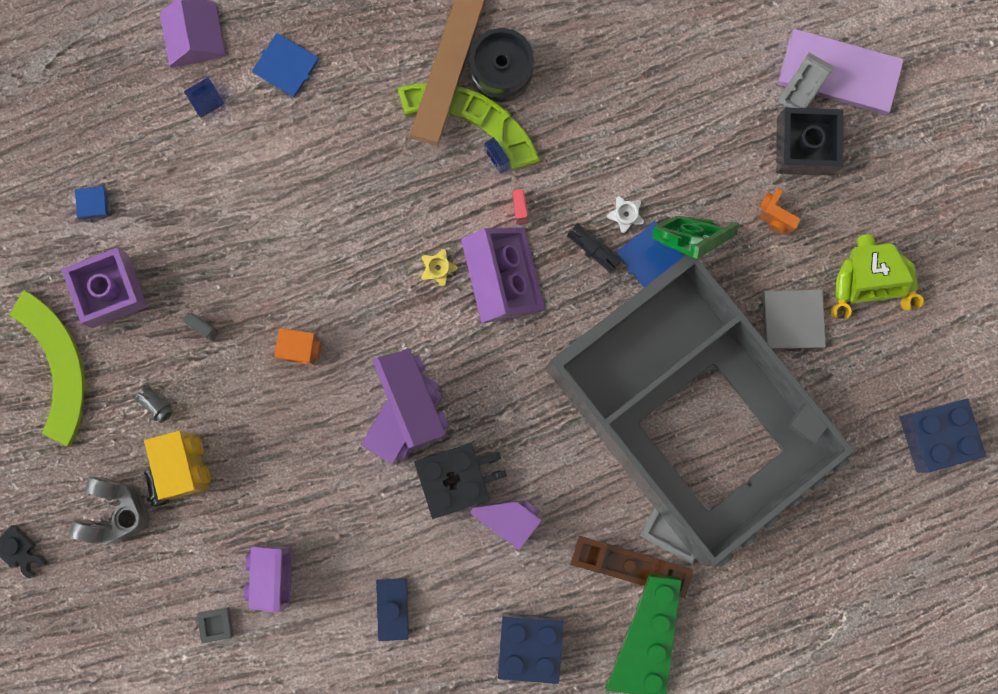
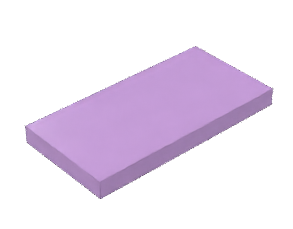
M792 30L777 85L787 87L810 52L834 66L816 96L884 115L890 113L904 59L801 30Z

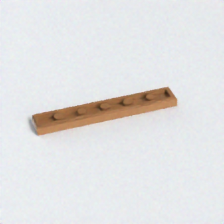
M454 0L410 133L411 139L439 146L486 0Z

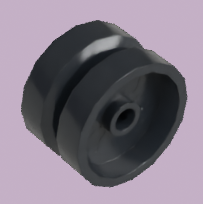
M507 28L491 29L478 37L472 46L470 54V71L473 85L480 94L493 101L502 103L515 100L525 93L531 84L534 63L532 47L526 38L517 31Z

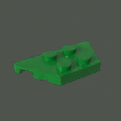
M674 216L653 227L652 239L661 242L664 246L671 247L698 259L736 236L739 223L730 222L728 226L721 227L713 225V220Z

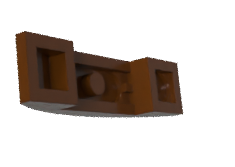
M579 535L570 565L602 573L645 586L649 574L680 577L679 597L686 599L693 569Z

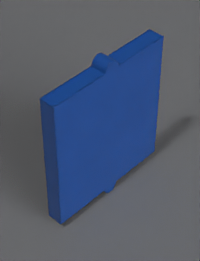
M276 33L267 49L262 50V56L253 68L252 73L295 98L304 82L310 80L309 75L319 61V58Z
M653 222L616 252L617 256L622 259V262L628 268V274H633L643 287H646L684 257L680 251L664 246L661 242L652 239L653 227L658 225L656 222Z

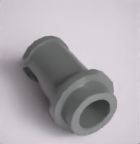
M149 386L141 389L149 399L147 400L138 392L135 400L152 415V420L159 421L160 423L168 420L173 414L171 404L169 402L165 403Z

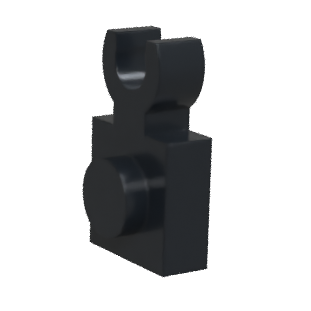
M11 525L0 536V558L10 568L20 564V570L25 577L33 578L36 576L35 572L31 570V563L33 561L40 567L47 564L43 556L34 555L31 552L36 544L17 525Z

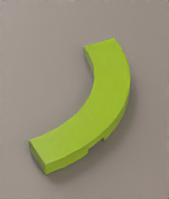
M427 83L411 84L397 88L406 117L417 115ZM460 86L457 87L449 112L450 116L468 121L487 133L505 154L512 171L540 163L529 136L511 117L508 111L480 93Z
M23 290L9 316L19 321L35 336L46 354L52 374V404L42 434L67 447H71L82 420L84 392H86L82 358L72 334L56 313L42 300Z

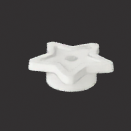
M618 196L616 198V209L607 214V218L618 222L622 233H625L630 225H642L644 220L639 215L641 201H625ZM624 212H628L629 216L625 217Z

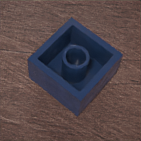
M969 399L957 400L899 416L917 473H929L987 457Z
M502 613L498 679L559 684L563 636L562 617Z

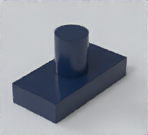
M407 578L377 579L378 641L408 640Z

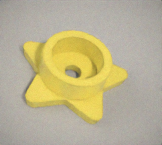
M442 249L437 255L422 256L426 269L421 278L423 280L435 279L441 286H445L447 275L456 271L458 267L447 260L446 250ZM439 265L441 269L436 270L435 267Z

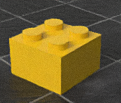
M179 430L144 440L158 500L178 499L209 490L208 483L211 482V476L206 465L203 466L200 454L204 453V448L200 437H196L195 433Z

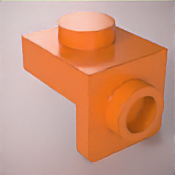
M778 187L773 194L767 192L759 205V208L763 209L759 219L768 223L769 228L774 232L789 235L796 229L801 219L776 205L783 192Z

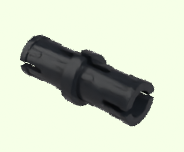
M579 222L572 229L580 234L581 237L574 231H570L567 234V238H570L586 252L585 256L589 259L591 257L595 259L608 273L611 274L616 269L608 259L616 266L621 263L622 259L604 246V241L601 238L596 239Z

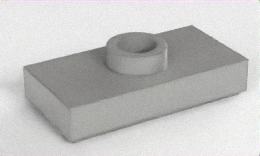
M809 52L777 102L790 108H808L834 66Z

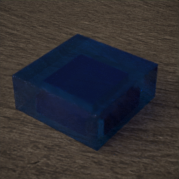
M209 77L184 91L200 118L225 104Z
M494 137L484 143V151L501 174L510 168V160Z

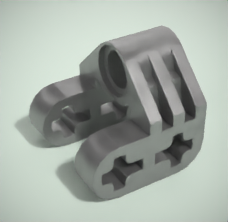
M89 476L84 492L105 499H116L121 501V503L116 506L110 523L111 526L92 520H73L68 536L87 543L108 545L118 544L145 529L150 517L137 487L105 477ZM131 511L136 517L133 526H130L127 522V516Z

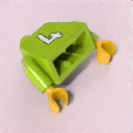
M865 234L857 238L858 247L852 249L849 258L843 261L836 278L835 298L838 299V303L831 308L832 317L837 318V309L841 306L845 309L844 318L847 319L851 316L852 310L847 304L849 299L851 304L902 297L900 303L905 311H911V299L914 300L915 308H921L924 304V299L921 295L916 294L918 281L915 265L903 254L899 253L895 245L891 243L876 245L872 234Z

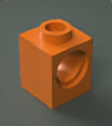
M279 328L274 357L280 361L314 365L315 359L320 358L322 342L318 341V336L314 333Z

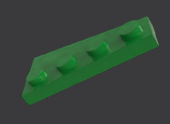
M649 574L637 604L636 613L631 625L629 624L625 635L626 638L614 662L615 666L605 685L606 691L629 694H667L681 586L680 577Z

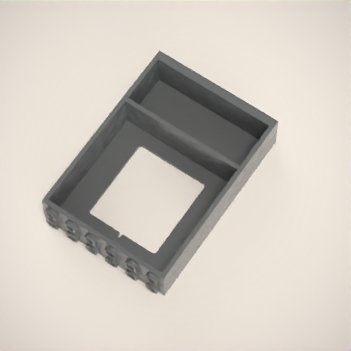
M688 255L680 259L551 359L545 368L690 553L703 566L714 567L718 565V567H722L734 557L731 552L740 545L744 548L751 544L757 538L755 533L763 526L767 529L774 525L781 518L778 514L786 507L790 510L797 506L804 499L801 495L809 488L813 491L820 487L827 480L824 476L832 469L836 472L843 468L849 462L847 457L854 452V449L700 260ZM714 365L778 443L782 451L748 479V482L751 484L750 486L743 483L712 510L708 511L640 427V421L709 366ZM803 403H808L827 427L816 444L808 443L787 426Z

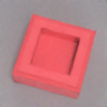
M523 189L512 190L516 225L526 224L528 222L525 192Z

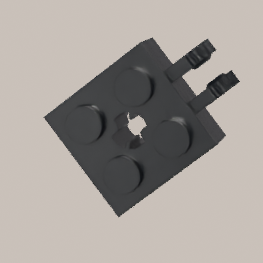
M472 443L414 461L432 519L490 501L485 484L507 477L505 470H499L483 477L479 466L495 463L502 459L500 452L477 459ZM451 472H455L454 476L458 474L461 479L457 483V489L450 490L451 486L446 487L444 482L448 479V474Z

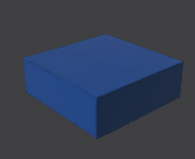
M106 187L75 189L77 218L89 219L109 216Z

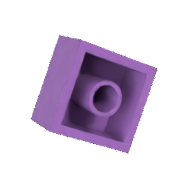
M118 247L61 269L80 323L85 326L95 328L147 308L130 257Z

